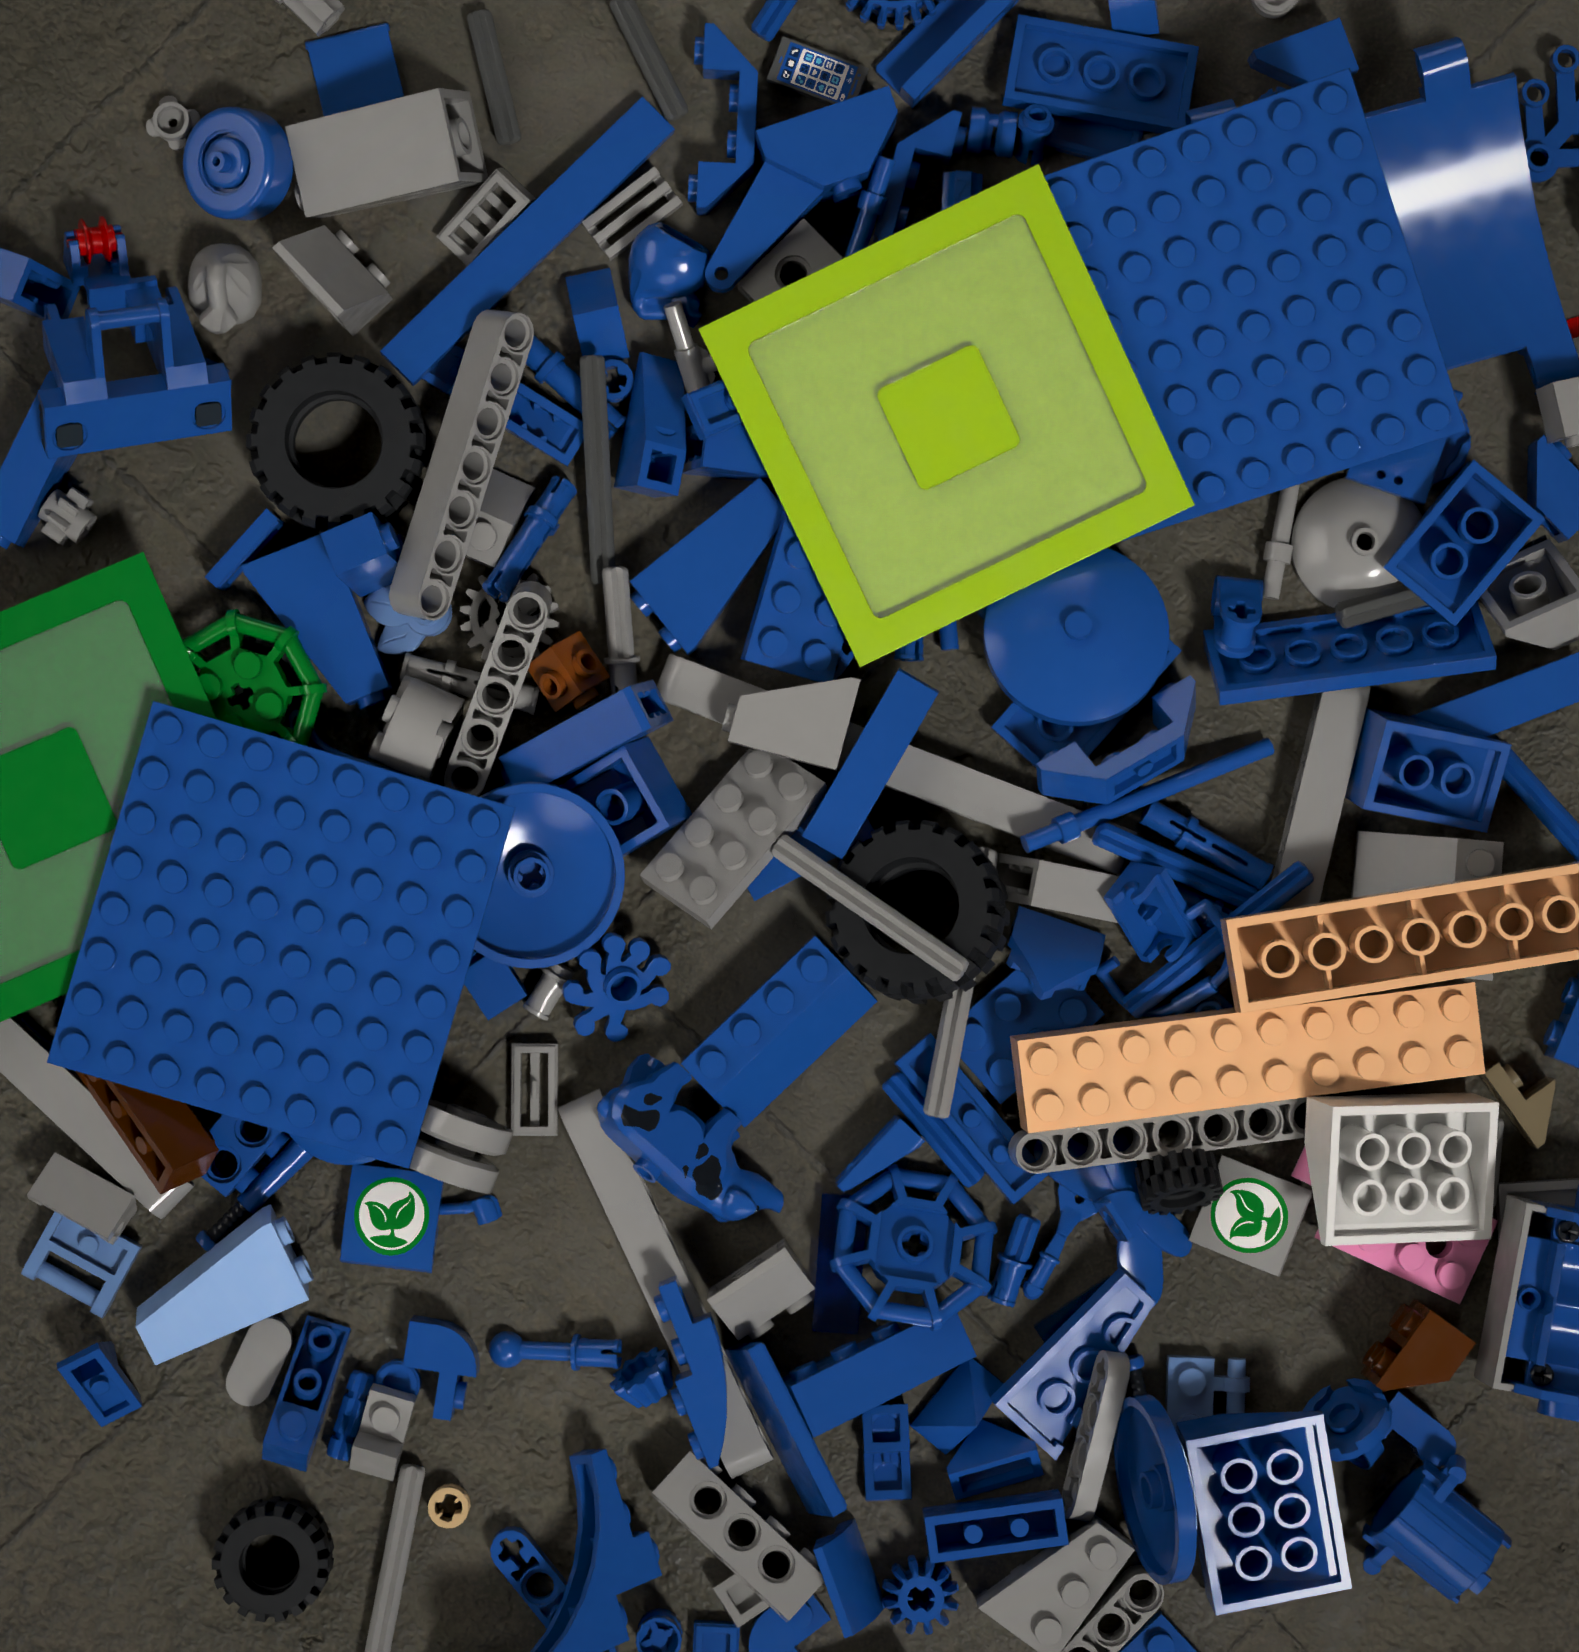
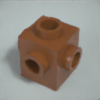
M581 631L549 647L531 661L528 669L555 712L571 703L576 710L585 706L600 695L596 687L610 677Z

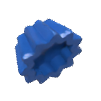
M657 1347L647 1353L641 1351L634 1359L624 1362L623 1368L613 1374L615 1379L609 1385L616 1395L636 1408L642 1406L647 1408L652 1403L659 1402L661 1397L666 1396L668 1390L673 1387V1376L668 1352L666 1350L659 1351Z

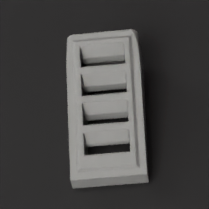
M497 168L436 237L468 266L536 198L506 169ZM499 186L516 201L512 207L494 192ZM485 200L491 203L503 215L499 222L481 205ZM472 214H475L491 230L487 235L468 219ZM460 226L478 243L474 250L455 233Z

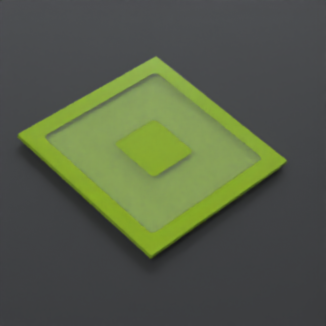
M1039 164L698 328L859 667L1195 505Z

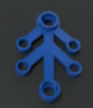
M1571 45L1558 47L1552 53L1549 60L1550 67L1555 72L1557 124L1546 136L1542 105L1548 100L1550 95L1548 85L1543 80L1531 79L1522 86L1519 92V100L1524 106L1526 133L1524 143L1531 183L1547 181L1556 173L1558 168L1579 167V149H1559L1571 135H1579V99L1576 102L1574 70L1579 65V52ZM1558 54H1568L1572 59L1571 67H1562L1557 60ZM1529 87H1536L1540 90L1542 95L1540 101L1534 102L1528 98L1527 89ZM1538 151L1544 155L1545 164L1543 166H1535L1531 162L1530 155L1532 152Z

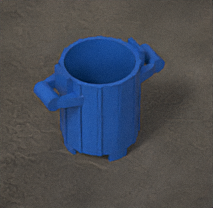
M1455 1454L1449 1457L1448 1463L1441 1470L1427 1459L1422 1462L1424 1465L1412 1470L1384 1500L1371 1525L1369 1526L1365 1523L1362 1530V1538L1371 1544L1364 1550L1363 1569L1366 1573L1370 1575L1379 1573L1381 1566L1394 1555L1448 1600L1451 1599L1457 1604L1460 1601V1595L1468 1588L1478 1595L1487 1586L1492 1578L1486 1572L1490 1568L1495 1554L1501 1544L1509 1549L1512 1545V1539L1499 1525L1454 1490L1457 1484L1464 1482L1466 1479V1460L1463 1456Z

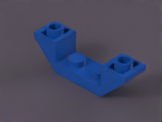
M705 23L704 37L695 36L694 65H703V79L739 80V85L730 84L729 112L738 113L737 130H728L727 158H736L735 163L698 161V175L689 174L688 202H696L698 216H707L754 173L758 71L714 23Z
M952 110L897 143L893 158L896 162L885 193L888 201L883 216L879 215L873 238L874 243L903 230L905 227L909 207L901 206L905 188L914 190L921 165L919 162L912 161L913 157L949 166L952 153L961 155L968 129L967 127L959 126L962 112Z
M1190 675L1177 683H1169L1161 688L1152 697L1153 724L1158 730L1148 732L1138 743L1126 750L1108 755L1098 766L1092 763L1075 741L1062 749H1054L1047 753L1040 762L1036 763L1038 790L1044 796L1108 805L1184 761L1196 709V681Z

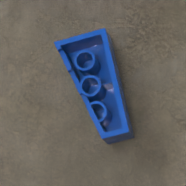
M958 1313L944 1322L942 1329L931 1331L930 1327L920 1325L897 1324L894 1321L886 1323L871 1331L872 1337L859 1343L851 1341L841 1345L830 1352L831 1356L817 1362L811 1361L790 1371L789 1375L782 1377L812 1438L976 1357L977 1355Z

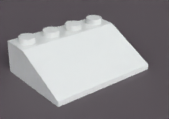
M1471 1092L1307 1097L1304 1143L1321 1244L1324 1246L1491 1239L1499 1102Z

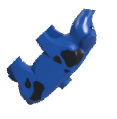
M648 1053L639 1055L628 1066L623 1083L611 1089L599 1101L596 1109L601 1128L619 1148L635 1161L633 1165L634 1170L646 1181L651 1183L658 1181L675 1197L707 1211L718 1222L739 1221L762 1209H770L777 1213L781 1212L784 1203L782 1192L758 1173L742 1170L737 1165L732 1145L740 1137L737 1129L742 1124L741 1120L730 1110L723 1108L715 1116L710 1117L703 1123L695 1113L686 1107L674 1104L682 1086L693 1079L691 1074L678 1063L672 1062L664 1065L660 1060L653 1058Z

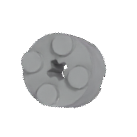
M405 675L396 696L392 695L382 717V720L386 722L382 733L379 732L368 757L414 778L431 782L443 760L440 758L454 736L465 704L463 703L465 699L418 678Z

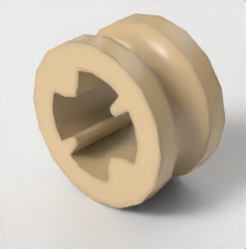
M453 1483L443 1484L431 1495L428 1503V1514L431 1520L439 1527L446 1529L455 1528L462 1524L469 1514L471 1507L470 1497L467 1491L460 1485ZM446 1494L455 1495L456 1499L454 1502L460 1501L462 1504V1509L455 1510L453 1517L450 1518L442 1515L444 1509L440 1511L437 1509V1502H443Z

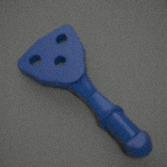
M1060 1184L1057 1189L1060 1218L1055 1234L1044 1251L1041 1250L1039 1252L1040 1257L1028 1280H1025L1023 1284V1293L1025 1297L1031 1300L1039 1298L1045 1290L1043 1289L1055 1266L1060 1263L1059 1257L1065 1241L1077 1223L1098 1213L1093 1205V1201L1084 1198L1081 1203H1076V1194Z

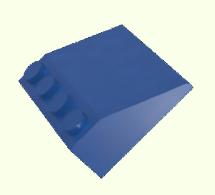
M1322 1411L1228 1413L1176 1423L1178 1436L1194 1480L1197 1511V1546L1206 1596L1216 1616L1352 1589Z

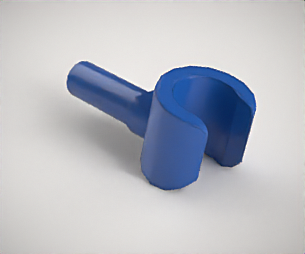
M490 1194L462 1203L441 1204L439 1215L474 1212L478 1225H483L500 1218L502 1211L497 1198Z

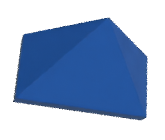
M972 1358L955 1368L911 1422L910 1426L946 1455L979 1425L992 1403L990 1397L1004 1383Z
M983 1419L967 1436L946 1467L955 1500L1044 1475L1035 1441Z

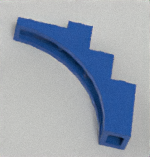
M587 1449L569 1456L577 1495L578 1530L574 1561L562 1601L546 1632L530 1652H604L629 1641L630 1638L626 1628L628 1622L627 1614L624 1607L618 1602L616 1595L662 1576L658 1563L660 1559L659 1550L654 1540L650 1537L649 1531H631L629 1525L631 1522L630 1511L621 1499L616 1482L617 1469L613 1460L608 1456L606 1449Z

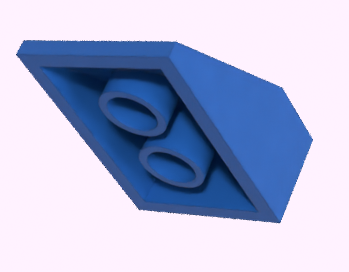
M1472 460L1463 466L1437 497L1383 568L1455 627L1544 522L1545 518L1478 462Z
M1366 708L1345 798L1365 810L1487 833L1512 745L1508 742L1418 718Z
M649 736L621 746L559 785L579 794L599 810L613 829L619 841L623 857L687 821L692 815Z

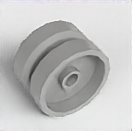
M430 1099L421 1131L433 1136L434 1139L419 1135L410 1168L457 1187L485 1194L492 1193L499 1170L493 1162L475 1153L478 1152L490 1156L506 1154L514 1132L512 1129L471 1109Z

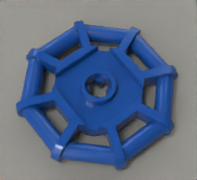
M892 1164L886 1167L884 1173L849 1198H841L836 1208L839 1211L835 1249L833 1259L829 1264L831 1271L839 1274L869 1313L867 1318L876 1322L877 1319L926 1326L930 1327L931 1331L940 1330L944 1322L979 1296H987L991 1290L989 1274L994 1234L998 1232L996 1223L988 1220L958 1182L959 1178L955 1174L951 1173L950 1176L914 1171L898 1168L897 1164ZM905 1188L936 1192L939 1195L935 1201L907 1197ZM891 1190L895 1202L889 1208L879 1212L877 1215L866 1209V1207ZM947 1199L952 1202L970 1226L960 1228L956 1222L953 1224L947 1216V1210L943 1206ZM859 1221L869 1227L867 1250L853 1253L856 1222ZM911 1235L919 1236V1244L927 1247V1251L919 1252L917 1257L909 1255L908 1250L902 1246V1242H908ZM973 1239L975 1243L972 1269L969 1270L960 1264L962 1241ZM869 1263L876 1278L886 1285L880 1296L877 1295L856 1266ZM951 1277L964 1283L962 1287L938 1304L934 1292L935 1289L941 1287ZM893 1291L920 1294L923 1297L925 1307L887 1301Z

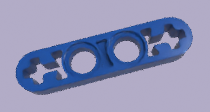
M516 1526L505 1527L494 1536L490 1548L491 1558L543 1625L548 1628L562 1601L567 1581L524 1529ZM505 1538L511 1543L518 1539L522 1542L519 1553L526 1563L529 1562L532 1556L538 1560V1562L528 1566L521 1577L514 1573V1571L519 1570L521 1567L519 1561L513 1555H509L506 1558L501 1555L504 1548L502 1540ZM538 1572L548 1574L554 1583L552 1592L545 1597L533 1595L527 1585L531 1575ZM618 1646L608 1649L609 1652H619Z

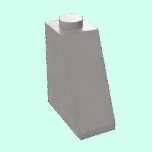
M850 677L740 695L738 705L728 703L721 730L730 732L729 743L836 771L860 679Z
M998 853L996 869L999 872L1000 881L1005 885L1008 899L1005 901L1118 923L1103 897L1119 876L1039 859Z

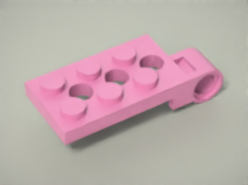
M1304 1146L1291 1176L1311 1185ZM1492 1218V1234H1493L1494 1229H1495V1227H1496V1225H1497V1223H1498V1221L1495 1220V1219H1493V1218ZM1319 1228L1315 1234V1238L1320 1240ZM1490 1239L1447 1241L1444 1250L1437 1255H1430L1428 1253L1426 1242L1339 1245L1333 1247L1460 1304Z

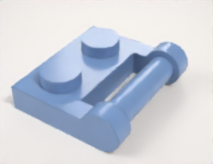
M54 1211L21 1274L33 1281L39 1278L92 1307L90 1312L103 1319L143 1245L123 1234L112 1245L101 1239L99 1235ZM50 1252L106 1281L101 1291L46 1262Z

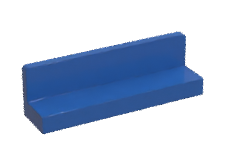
M946 0L944 3L939 2L936 5V14L933 17L926 15L921 20V24L915 26L876 66V74L913 109L1020 0Z

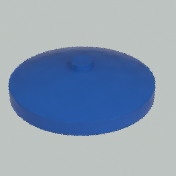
M1105 548L988 605L984 620L983 644L987 663L993 677L1003 692L1016 705L1031 715L1047 722L1067 726H1087L1106 722L1124 714L1148 694L1158 679L1166 660L1169 646V621L1163 599L1149 576L1126 556L1112 549Z
M533 781L517 782L495 788L480 797L516 807L474 950L495 962L507 966L530 969L558 965L579 956L582 951L588 950L606 932L613 922L622 900L625 867L622 850L613 829L599 810L588 800L567 788L555 784Z
M1150 1394L1127 1397L1123 1401L1114 1437L1116 1478L1126 1525L1136 1553L1149 1576L1160 1585L1183 1582L1188 1579L1193 1570L1197 1548V1511L1194 1480L1179 1436L1163 1405Z

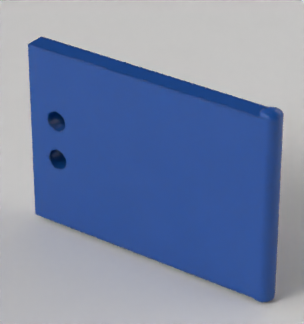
M388 23L305 42L324 116L404 97L389 35L390 26Z
M1454 389L1459 403L1463 397V392ZM1447 437L1348 468L1345 479L1424 505Z

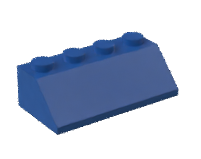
M813 935L681 1061V1065L723 1108L730 1110L739 1118L742 1123L741 1125L745 1128L878 1001L833 953Z

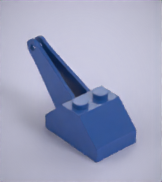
M889 85L756 130V150L762 168L706 267V283L711 290L717 293L731 291L819 202L823 203L833 199L835 205H840L860 197L859 190L867 187L878 155L882 156L895 130L898 111ZM720 270L726 271L728 277L725 280H718L715 277L716 272Z

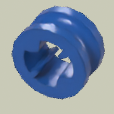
M606 360L605 372L617 369L619 377L627 378L625 387L619 385L620 392L610 393L606 385L607 402H622L632 393L633 373L629 366L621 360Z

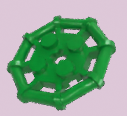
M230 609L226 611V615L182 639L191 661L201 669L199 679L217 720L268 735L278 733L285 740L311 747L309 742L323 693H327V683L321 682L298 638V630L293 626L285 628L240 614L238 609ZM244 634L274 643V647L268 655L247 649L244 644ZM229 635L231 649L209 660L199 652ZM285 653L302 686L292 687L281 668L279 661ZM238 684L243 689L251 688L254 695L248 699L250 704L248 709H244L241 704L235 705L233 702L234 688ZM303 695L293 730L285 724L287 718L285 713L288 704H291L292 697Z

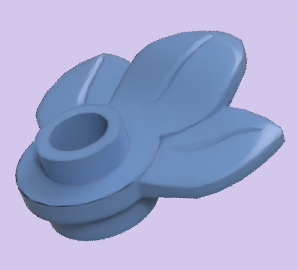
M391 585L370 593L364 600L368 613L377 622L385 625L379 638L377 649L386 654L398 655L413 652L419 647L425 637L436 636L445 631L452 619L451 604L447 613L435 621L397 613L393 610L389 600Z

